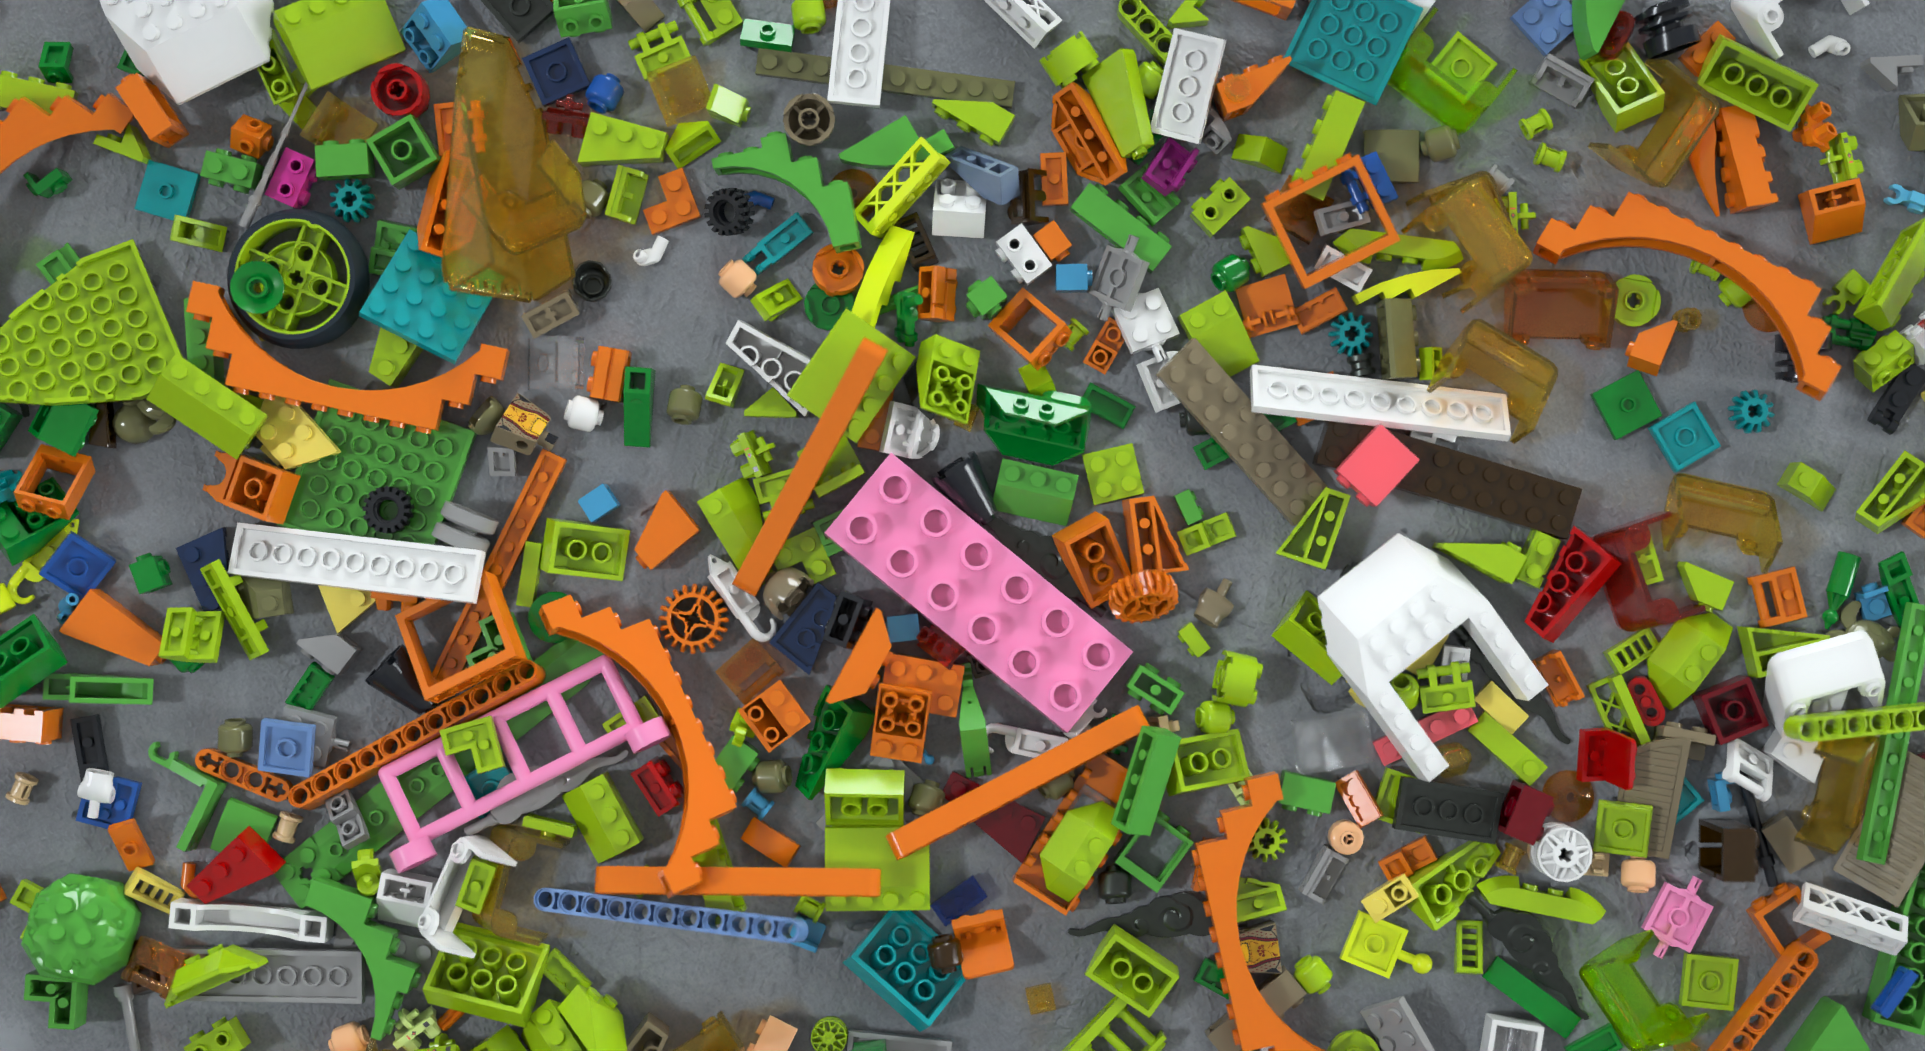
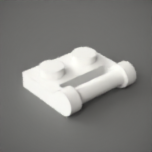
M1737 738L1727 743L1726 768L1722 772V778L1729 783L1734 782L1752 792L1760 801L1766 802L1772 795L1774 759ZM1740 770L1758 780L1759 784L1740 774Z

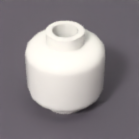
M577 395L573 400H568L564 420H567L570 428L591 432L595 425H601L604 411L599 410L600 404L598 400Z

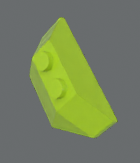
M1713 612L1677 618L1647 658L1648 679L1654 686L1663 706L1670 711L1696 691L1727 649L1733 627Z
M1098 801L1067 810L1040 853L1045 884L1049 891L1069 903L1086 886L1113 844L1119 828L1111 824L1115 808L1104 801Z
M222 944L207 950L209 955L201 958L197 954L184 960L186 966L176 970L164 1003L165 1008L174 1006L269 962L266 957L234 944L226 948Z

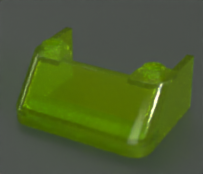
M1434 7L1410 36L1388 84L1439 124L1449 125L1451 130L1456 129L1457 135H1462L1469 131L1518 70L1513 67L1503 76L1496 87L1488 81H1479L1467 92L1427 61L1433 52L1434 43L1432 38L1423 29L1438 11Z
M1652 929L1621 938L1586 961L1579 970L1581 980L1610 1024H1612L1624 1045L1631 1051H1652L1692 1041L1710 1018L1708 1013L1687 1018L1677 1005L1673 1003L1659 1004L1632 964L1639 960L1642 955L1641 949L1655 934Z

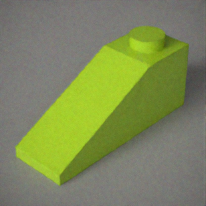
M1485 711L1477 718L1479 722L1466 729L1522 783L1531 786L1548 768L1535 754Z

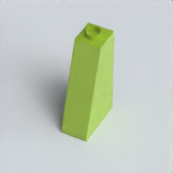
M1120 48L1081 77L1121 157L1136 160L1145 156L1148 153L1147 149L1155 144L1136 53L1133 49Z

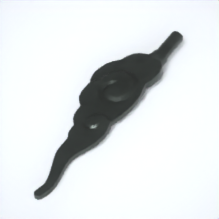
M996 517L986 524L993 529L999 541L1016 556H1019L1022 561L1049 583L1053 584L1067 598H1073L1089 608L1061 559L1052 536L1040 537L1032 531H1022L1017 527L1009 526L1006 522ZM1101 604L1093 609L1089 608L1099 617H1102L1107 611Z
M1461 625L1452 631L1463 644V647L1471 648L1470 659L1478 662L1486 675L1496 685L1509 692L1520 707L1542 717L1559 741L1570 744V739L1561 733L1552 709L1542 699L1540 692L1529 701L1516 699L1468 631Z
M1179 892L1171 896L1156 897L1149 905L1139 906L1131 913H1124L1119 917L1104 918L1083 929L1070 928L1068 933L1078 937L1087 936L1101 931H1109L1113 924H1116L1134 937L1147 934L1155 937L1169 938L1189 933L1196 936L1210 935L1208 927H1213L1211 916L1206 917L1203 902L1191 893ZM1247 921L1237 923L1238 928L1248 926Z
M1470 892L1466 896V900L1482 915L1483 920L1487 923L1489 933L1497 940L1503 942L1507 951L1515 960L1532 970L1540 983L1564 995L1577 1016L1588 1020L1589 1015L1579 1007L1572 985L1563 976V972L1558 966L1557 955L1552 950V939L1542 928L1539 919L1529 912L1515 911L1509 908H1500L1493 911L1474 892Z

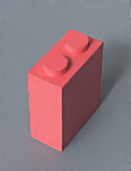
M1379 424L1369 432L1334 472L1338 475L1336 480L1346 489L1351 487L1357 493L1355 497L1366 507L1369 505L1377 507L1420 459L1382 424Z

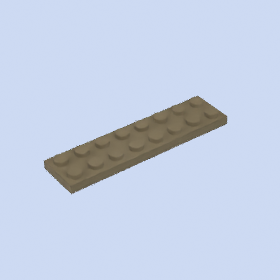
M1192 338L1156 374L1162 383L1291 525L1296 526L1325 487L1329 488L1263 413L1251 412V400L1195 338Z

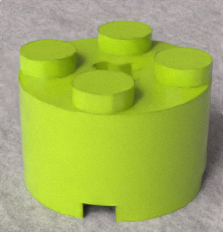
M1082 31L1050 52L1051 54L1046 56L1047 59L1044 56L1039 60L1055 86L1058 87L1060 85L1062 89L1078 78L1076 76L1078 72L1081 71L1084 75L1099 64L1097 60L1099 58L1098 54Z
M1224 650L1221 654L1225 655L1224 660L1218 659L1213 676L1212 688L1217 689V695H1212L1213 701L1244 708L1248 704L1254 705L1257 698L1256 680L1261 678L1263 664L1258 663L1257 658L1254 656Z

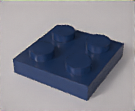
M569 37L522 58L544 107L583 91L590 85L588 76Z

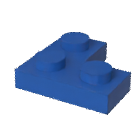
M119 776L114 777L113 786L116 790L114 801L111 804L101 803L98 818L93 819L87 817L90 800L81 798L76 821L108 829L109 825L132 819L142 782Z

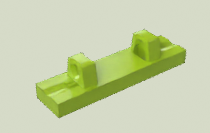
M220 559L200 568L249 660L267 653L269 649L260 632L267 629L268 625L264 619L255 623L252 620L235 586L243 582L241 576L233 575L229 577Z

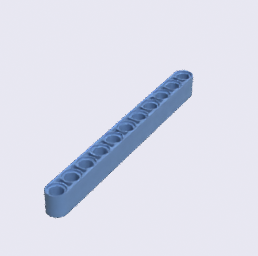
M541 888L534 895L535 907L545 912L782 943H800L808 935L807 924L797 918L608 894H595L561 888ZM549 894L552 895V903L550 905L547 901ZM573 897H575L576 899V905L574 908H572L571 906V900ZM597 899L600 902V908L598 911L595 910V902L597 901ZM620 903H623L624 911L620 915L618 907ZM645 905L648 908V915L646 918H644L642 915V910ZM668 909H671L673 915L670 921L666 918ZM693 912L697 915V921L694 925L690 919ZM717 915H720L722 919V923L719 928L715 925V918ZM742 918L746 920V928L744 931H742L739 927V923ZM767 921L771 924V932L768 935L764 931V925ZM792 924L797 929L796 935L793 938L789 934V928Z

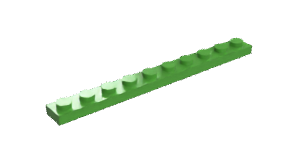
M1906 602L1886 706L1917 703L1925 662V605ZM1911 731L1880 735L1856 856L1858 860L1885 865Z

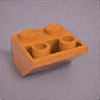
M1860 178L1811 189L1798 194L1810 245L1862 232L1866 202Z
M781 679L738 710L768 753L811 722L809 716Z

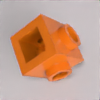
M243 114L231 127L230 148L260 159L266 151L271 150L274 143L271 124Z

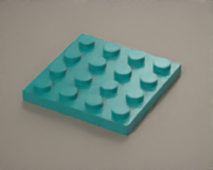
M1311 0L1284 58L1291 56L1290 66L1376 106L1424 8L1406 0Z
M409 229L360 310L359 316L455 365L502 284L504 277L455 252L446 258H441L420 251L418 235Z

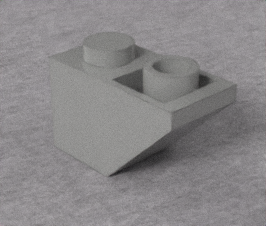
M343 633L299 639L296 643L302 648L300 651L310 659L316 658L322 663L321 667L331 675L335 673L337 675L344 674L363 650L362 647Z

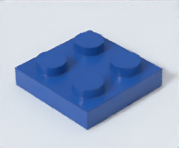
M70 531L40 569L39 575L69 594H76L81 601L90 589H95L116 563V559L73 531Z

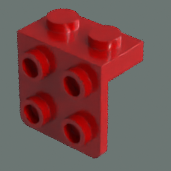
M1607 727L1580 729L1576 780L1580 782L1606 781L1624 790H1632L1635 780V756L1637 754L1635 739Z
M656 756L632 772L631 776L657 816L660 817L684 801V788L678 780L674 782L670 776L671 768L665 759L660 760Z

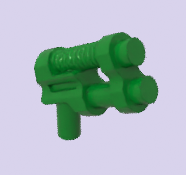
M900 291L894 295V303L897 305V326L894 328V336L897 337V342H905V346L913 347L918 340V333L915 332V321L918 320L916 306L923 303V297L919 294L916 295L914 292Z
M1834 314L1822 317L1826 325L1832 327L1829 331L1832 332V344L1855 348L1859 351H1867L1871 348L1875 340L1874 337L1877 334V331L1872 330L1871 326L1866 323L1861 324L1856 318L1845 320L1838 318V315ZM1836 328L1846 330V336L1836 335Z

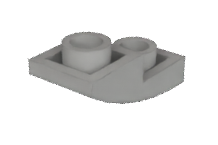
M1210 105L1202 142L1217 155L1232 138L1221 117Z
M345 789L325 801L330 820L337 827L342 847L349 850L370 838L363 816L349 789Z

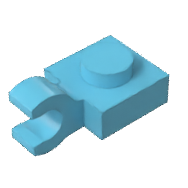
M1898 184L1889 186L1888 189L1896 193V198H1884V203L1887 205L1899 203L1906 206L1909 212L1915 214L1925 213L1924 194L1914 190L1908 191Z

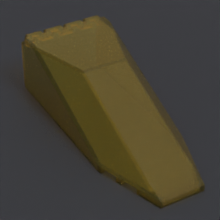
M468 26L463 30L454 96L441 267L445 283H449V289L454 292L530 303L532 297L533 301H538L576 277L543 108L536 109L529 94L533 90L532 84H525L518 70L522 63L511 38Z

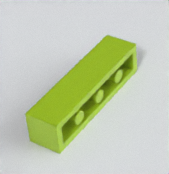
M526 541L516 601L517 606L531 607L537 597L543 543Z

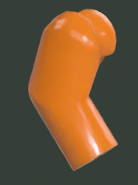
M183 862L181 887L190 897L199 899L187 887L196 877V863Z

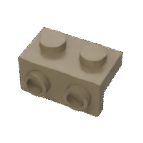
M1666 721V726H1655L1653 741L1665 738L1691 739L1688 759L1703 761L1706 746H1715L1716 735L1707 734L1708 729L1692 726L1691 730L1682 729V724Z

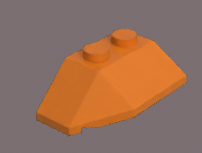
M1071 82L1053 95L1051 131L1062 150L1066 152V156L1077 175L1106 186L1127 172L1126 158L1121 157L1090 93L1077 83Z
M446 150L431 175L417 225L420 251L446 258L473 242L485 192L470 158Z
M876 607L826 697V702L831 704L865 694L869 688L874 690L881 677L877 674L881 665L887 666L893 655V652L890 651L892 646L881 609Z

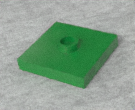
M1639 370L1590 394L1614 440L1662 416Z

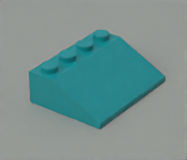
M911 910L887 911L843 961V964L921 1032L930 1027L966 979L963 977L961 964L956 966L957 971L949 974H942L941 970H935L931 967L927 946L932 942L931 938L938 936V934Z

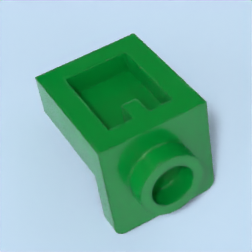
M44 42L38 67L47 82L54 84L56 82H73L69 66L74 48L70 42Z

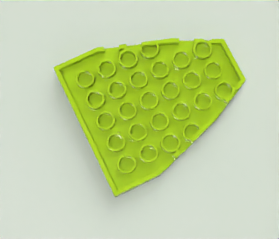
M133 239L81 258L76 262L77 266L65 275L63 273L56 278V282L47 289L38 291L9 315L10 319L0 328V402L59 406L142 400L148 397L158 377L174 355L178 354L183 358Z

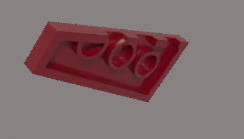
M952 770L943 789L946 795L945 799L951 802L978 788L981 784ZM1012 801L974 821V823L1023 864L1045 816L1016 801Z

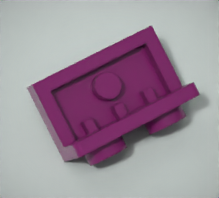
M1168 137L1141 179L1165 197L1173 190L1177 192L1186 181L1183 178L1185 173H1190L1198 161L1195 158L1200 150L1195 147L1189 152L1171 137Z

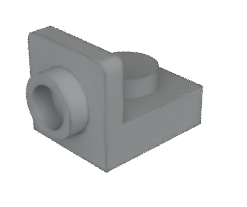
M490 441L487 447L489 476H516V451Z

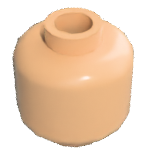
M731 259L718 273L720 276V286L734 298L741 297L742 295L748 297L757 287L754 284L757 278L756 272L743 260L733 261Z
M1338 820L1328 830L1329 844L1340 854H1354L1363 845V832L1351 820Z
M1630 856V859L1623 860L1621 863V884L1627 888L1628 892L1648 893L1649 889L1653 888L1656 884L1655 863L1646 860V858Z
M355 1021L334 1028L331 1033V1039L328 1040L330 1051H366L367 1045L370 1044L367 1028L365 1025H360Z

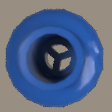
M610 73L596 75L585 93L588 106L602 114L614 111L624 94L623 87L619 84V78Z

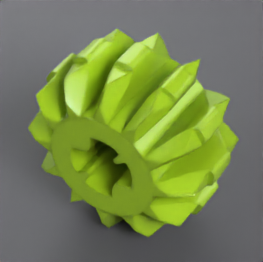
M1264 817L1263 825H1259L1247 852L1254 850L1252 853L1253 859H1257L1261 854L1262 861L1267 862L1268 854H1270L1273 860H1277L1275 851L1285 852L1279 845L1288 843L1287 838L1280 837L1285 834L1286 830L1284 828L1277 829L1279 826L1277 820L1270 824L1269 818ZM1265 834L1271 838V841H1267L1266 845L1259 841L1260 838H1264Z

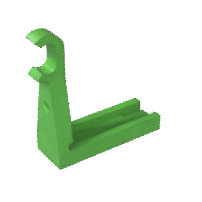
M962 663V665H965L962 680L963 692L959 728L966 778L971 777V768H973L974 777L984 776L983 766H986L987 775H992L986 722L973 686L971 663Z
M154 742L148 750V755L152 761L170 769L199 787L205 785L176 848L184 852L196 850L228 782L179 760L178 751L169 753L168 759L161 757L158 754V748L161 747L160 742Z

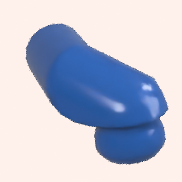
M758 191L746 193L751 197L747 201L753 202L754 206L759 205L769 210L772 209L775 201L774 197Z

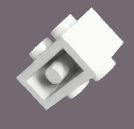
M1022 223L996 241L998 249L995 252L1003 263L1006 261L1010 263L1013 267V270L1010 272L1019 284L1024 282L1028 286L1052 268V264ZM1016 243L1019 247L1012 249L1010 244ZM1032 264L1034 269L1028 270L1025 265Z

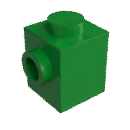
M151 553L136 557L137 562L129 565L139 594H149L173 585L169 576L171 572L170 566L162 556H152Z

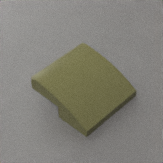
M1364 130V156L1376 151L1391 183H1419V130Z

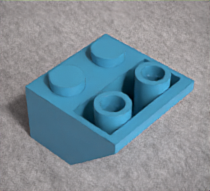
M427 0L421 2L400 31L429 74L435 72L462 53L474 38L449 0Z

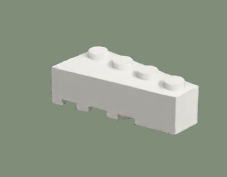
M738 320L726 344L781 393L787 401L795 406L803 416H808L810 411L788 397L787 393L811 358L750 324Z
M1848 690L1812 699L1806 714L1840 711ZM1775 729L1761 749V752L1773 758L1774 761L1802 780L1815 783L1830 740L1815 742L1795 740L1787 736L1781 737L1777 729Z

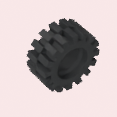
M737 188L719 189V191L712 193L713 196L707 198V201L710 203L705 204L704 209H709V213H704L705 218H710L707 224L708 226H713L711 229L713 232H718V235L730 236L742 234L750 228L748 224H753L754 221L750 216L755 215V211L750 210V207H753L754 204L747 201L751 197L748 194L743 195L745 191L742 189L737 190ZM727 202H731L735 209V217L732 222H729L724 214V207Z
M385 486L376 488V491H371L369 498L364 500L366 506L363 507L362 511H365L366 515L363 517L365 520H368V526L373 527L377 532L397 533V531H402L405 529V526H409L411 523L409 520L414 516V513H412L414 504L410 502L412 500L411 497L406 495L407 492L397 487ZM385 500L394 501L398 507V513L392 520H385L379 513V507Z

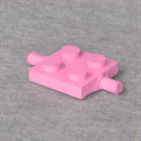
M1692 876L1686 889L1677 888L1664 881L1641 928L1654 934L1660 940L1652 953L1653 955L1663 959L1669 945L1679 947L1689 953L1692 951L1714 908L1696 895L1703 880Z

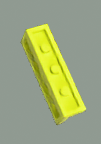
M920 137L855 209L857 220L871 235L882 239L890 226L896 224L951 162L944 155L938 153L923 137ZM924 147L930 155L924 162L916 163V154ZM903 168H910L908 180L906 182H899V172ZM886 187H893L892 197L888 201H881L882 191ZM869 206H875V216L868 222L861 214Z

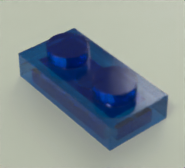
M972 874L931 903L930 906L946 927L952 922L951 920L959 918L986 899L988 895Z

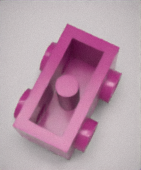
M286 147L264 195L295 209H302V206H306L311 196L309 191L312 184L316 183L319 179L316 177L315 160Z

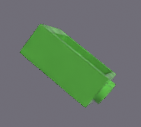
M1158 810L1155 822L1182 842L1158 875L1155 877L1127 856L1141 835L1131 834L1113 858L1115 863L1156 893H1158L1194 843L1189 838L1192 833L1180 824L1177 828L1168 822L1171 818L1161 810Z

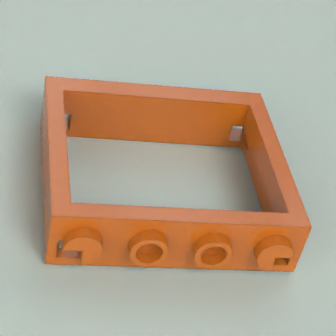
M1348 153L1336 159L1337 165L1329 169L1324 165L1312 171L1313 177L1306 181L1301 177L1288 184L1290 189L1282 193L1279 190H1275L1264 196L1266 201L1261 203L1303 289L1400 241L1359 155L1351 156ZM1354 166L1386 234L1306 274L1274 207Z
M483 570L479 589L482 587L484 589L505 650L436 684L414 621L454 601L425 598V601L419 604L408 605L403 608V612L395 615L426 701L439 703L527 659L495 574Z

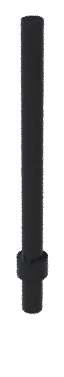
M1740 770L1739 773L1749 779L1748 775ZM1740 786L1751 827L1755 828L1759 835V847L1757 848L1759 866L1764 870L1768 887L1777 886L1779 884L1773 866L1776 863L1773 853L1769 852L1765 835L1761 830L1763 827L1754 795Z

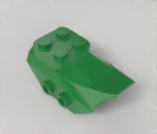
M977 384L976 405L984 416V432L1002 455L1053 466L1084 453L1092 412L1091 403L1086 398L1054 390L1045 391L1042 396Z

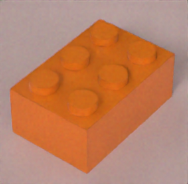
M893 652L889 663L885 666L882 684L932 691L929 713L956 718L965 665Z

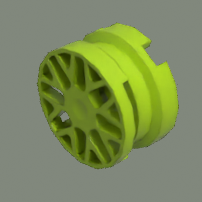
M826 1016L818 1020L811 1033V1043L816 1051H842L848 1039L846 1024L835 1016Z

